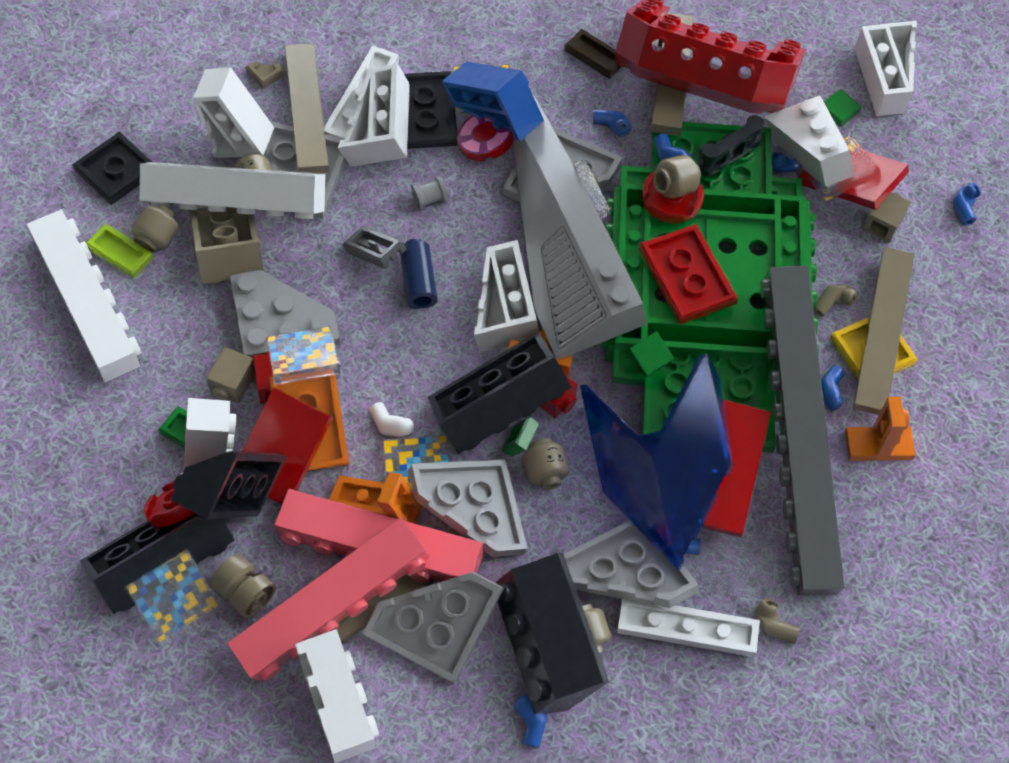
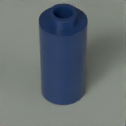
M410 239L404 244L406 251L400 253L406 302L408 307L412 309L429 308L438 302L430 246L427 242L420 239Z

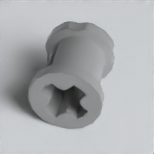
M437 176L434 181L419 186L417 184L411 185L412 195L419 210H423L425 205L437 201H442L443 203L449 201L447 188L441 176Z

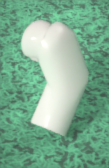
M382 402L375 403L369 408V412L382 435L403 438L412 434L414 424L411 419L389 415Z

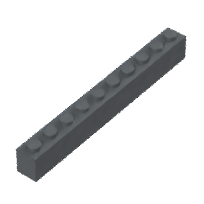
M769 267L765 278L760 281L761 297L766 298L767 309H764L763 323L765 329L770 331V340H767L766 344L768 360H773L774 371L770 372L771 391H776L777 402L773 403L774 422H779L780 434L776 436V449L778 454H782L784 466L780 467L779 479L781 487H786L787 499L783 500V516L785 520H789L790 532L786 534L788 553H793L794 566H790V583L792 587L796 586L797 595L838 594L845 587L809 267Z

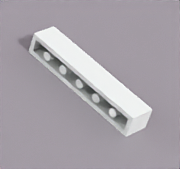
M158 162L141 163L140 201H151V206L158 207L159 204L170 207V203H178L179 209L197 210L198 205L208 206V211L226 212L227 207L237 208L238 214H255V209L266 210V216H284V212H295V218L313 219L315 213L324 212L325 174Z
M61 209L27 223L31 236L104 383L140 367L137 356L142 354L139 345L134 336L131 338L127 337L125 331L129 330V327L122 312L115 314L112 307L117 304L110 289L103 290L100 283L105 282L97 264L94 266L90 265L88 260L92 259V255L85 241L78 242L76 237L80 236V232L74 219L67 220Z

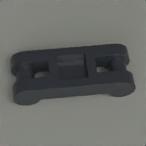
M758 115L749 116L746 125L732 134H726L716 144H705L702 147V159L698 165L701 175L705 177L713 176L757 148L761 140L760 133L763 131L765 124L764 119Z

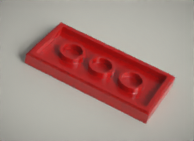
M706 395L676 521L739 538L742 537L771 415L770 411Z

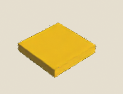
M870 317L830 335L831 341L857 380ZM901 334L894 374L915 365L918 361Z

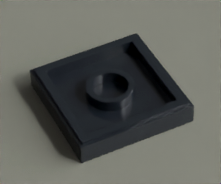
M119 131L73 163L72 166L93 189L112 205L140 185V164L152 161Z

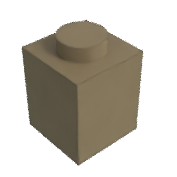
M891 192L876 210L871 209L862 230L890 243L903 221L911 201L897 193Z
M224 347L206 377L212 396L218 400H231L240 403L256 375L254 358Z

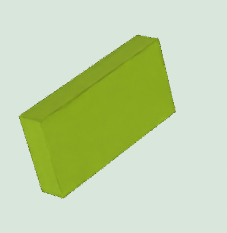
M106 223L86 242L89 251L133 279L154 258L151 251Z

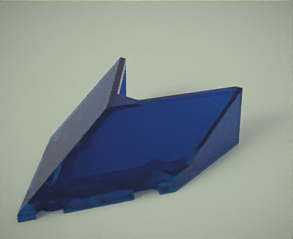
M707 354L699 356L660 431L638 436L586 384L580 385L603 493L679 572L685 562L683 557L691 541L695 542L718 496L717 490L724 476H728L733 467L721 378Z

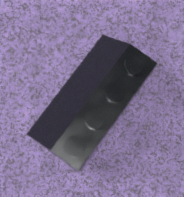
M537 332L428 396V400L439 426L457 454H460L465 450L475 448L479 445L480 441L490 435L504 431L509 424L519 418L533 414L538 407L546 402L560 398L572 386L541 334Z
M229 451L187 466L176 477L173 483L174 492L170 500L205 519L258 516L287 456L282 453Z
M194 513L185 520L165 527H154L147 520L83 558L80 562L109 609L115 614L118 611L129 610L137 604L135 600L141 594L138 590L133 593L129 591L128 587L132 584H135L136 588L140 589L144 586L141 579L167 564L173 574L172 578L178 573H181V575L189 573L187 569L180 572L177 568L182 563L180 555L186 552L189 559L183 562L186 568L191 565L196 568L200 561L209 556L221 554L227 549L228 544L235 540L223 518L205 519ZM158 578L154 579L153 581L145 585V588L148 592L144 595L148 594L149 592H157L155 590V587H157L160 584L163 588L166 587L168 581L172 578L168 579L162 584L159 582Z
M555 553L511 569L495 582L504 587L497 603L534 714L567 711L609 682L563 553Z

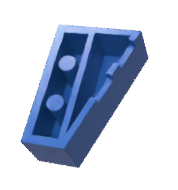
M466 61L442 81L455 107L479 120L483 117L493 121L492 125L494 128L500 131L504 127L514 133L512 134L513 138L518 141L524 139L525 136L544 121L528 86L529 81L521 70Z

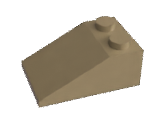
M198 206L197 210H190L202 284H220L225 280H230V275L257 270L264 271L253 214H238L237 208L227 207L226 212L208 211V206Z

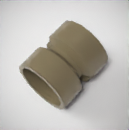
M240 553L234 554L225 560L215 571L209 582V587L225 601L230 600V606L245 619L255 616L270 601L276 590V585L261 572L255 574V566Z

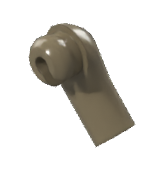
M846 284L827 286L817 299L816 309H813V311L824 317L833 304L845 303L846 305H852L857 300V292Z
M769 598L761 600L759 606L756 607L755 613L757 620H760L764 633L771 637L796 643L800 627L781 622L777 614L778 605L774 600Z

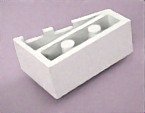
M917 21L861 27L854 50L876 116L905 113L913 93L915 65L913 61L916 48L915 30L917 28Z
M397 63L369 68L357 98L359 105L355 115L350 116L347 123L349 130L345 139L341 140L338 145L339 151L350 166L407 158L410 84Z
M231 67L205 69L193 100L201 123L206 124L207 141L212 142L213 157H243L247 154L264 155L274 126Z
M821 96L805 100L764 116L766 128H771V143L775 147L778 145L785 150L789 158H795L800 162L803 169L825 187L855 176L850 151Z
M518 240L487 247L482 277V294L478 304L479 314L474 331L479 352L509 346L511 340L522 342L535 333H540Z
M188 398L184 469L187 466L233 451L236 414H230V401Z
M337 629L296 643L301 668L334 763L375 749L374 737L379 735V731L373 715L366 716L362 704L367 703V698L361 682L355 684L351 672L355 671L356 668L350 651L344 652Z

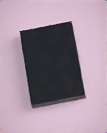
M451 71L404 74L410 84L407 149L458 146L455 106L442 82L451 74Z

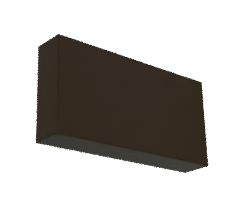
M582 28L564 45L565 52L608 79L621 68L615 64L616 50Z

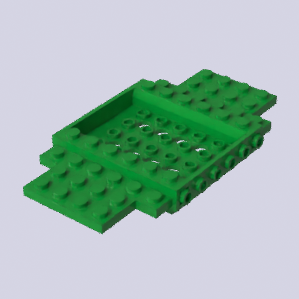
M682 122L680 136L666 135L669 137L671 146L684 149L692 156L695 163L699 165V161L702 159V147L705 144H716L726 134H732L743 126ZM764 127L760 133L761 140L757 148L713 176L705 177L701 175L700 185L702 184L704 188L702 207L697 215L684 222H663L653 217L645 209L642 201L644 182L649 174L656 170L660 162L654 138L662 133L651 132L650 168L621 166L620 187L615 186L613 198H607L606 216L612 218L611 224L606 223V230L643 302L647 325L600 343V348L606 349L605 361H613L612 383L644 386L642 443L693 447L706 395L770 411L771 415L762 452L773 453L776 447L775 422L773 419V403H775L776 391H771L770 372L774 371L773 360H768L766 352L767 340H770V331L764 327V309L752 307L749 300L755 296L761 297L760 281L765 278L769 267L808 266L813 309H816L817 291L812 290V283L816 280L817 267L816 264L811 262V257H814L816 240L811 238V231L814 230L815 213H810V200H805V196H802V178L772 176L771 128ZM697 224L736 293L738 301L736 305L679 325L668 303L660 302L655 297V293L660 288L639 251V244ZM728 241L735 246L736 250L729 254L723 253L718 245L721 242ZM752 244H761L766 248L767 252L762 256H757L751 253L749 247ZM814 317V320H815V329H816V335H817V331H818V318ZM657 331L675 359L646 377L630 354L629 348Z

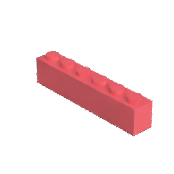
M288 489L274 526L278 536L288 545L300 546V544L312 546L313 550L323 555L330 556L332 553L346 557L398 519ZM405 521L430 556L424 560L426 565L420 571L410 576L412 579L422 583H429L430 579H433L434 582L440 583L470 572L478 574L484 556L482 542Z
M400 517L227 644L251 679L267 681L282 670L281 664L290 658L293 660L299 658L296 643L335 629L338 630L340 627L338 623L349 615L353 618L361 614L368 608L367 602L376 595L382 597L391 592L397 586L395 581L406 573L411 576L420 571L426 565L424 560L430 556L402 517Z

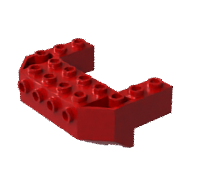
M641 0L626 12L615 51V64L619 67L628 68L633 75L749 113L761 114L765 111L772 114L785 108L789 93L796 82L806 49L801 48V43L785 39L784 42L778 41L773 50L766 49L767 45L759 41L749 40V43L737 40L738 36L730 32L721 31L720 34L710 32V27L694 22L691 26L682 23L680 17L668 14L670 7L663 5V0ZM660 40L663 41L664 48L657 46ZM685 48L692 50L693 57L684 55L683 50ZM712 58H719L722 61V66L712 64ZM744 66L748 67L751 70V75L741 73V68Z

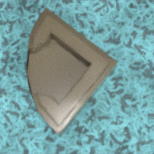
M254 62L245 66L246 72L263 89L286 75V69L276 63L271 65Z

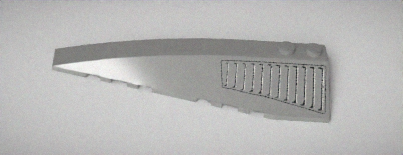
M535 97L534 99L544 121L521 141L514 139L513 149L534 310L556 359L559 360L647 325L643 302L576 169Z

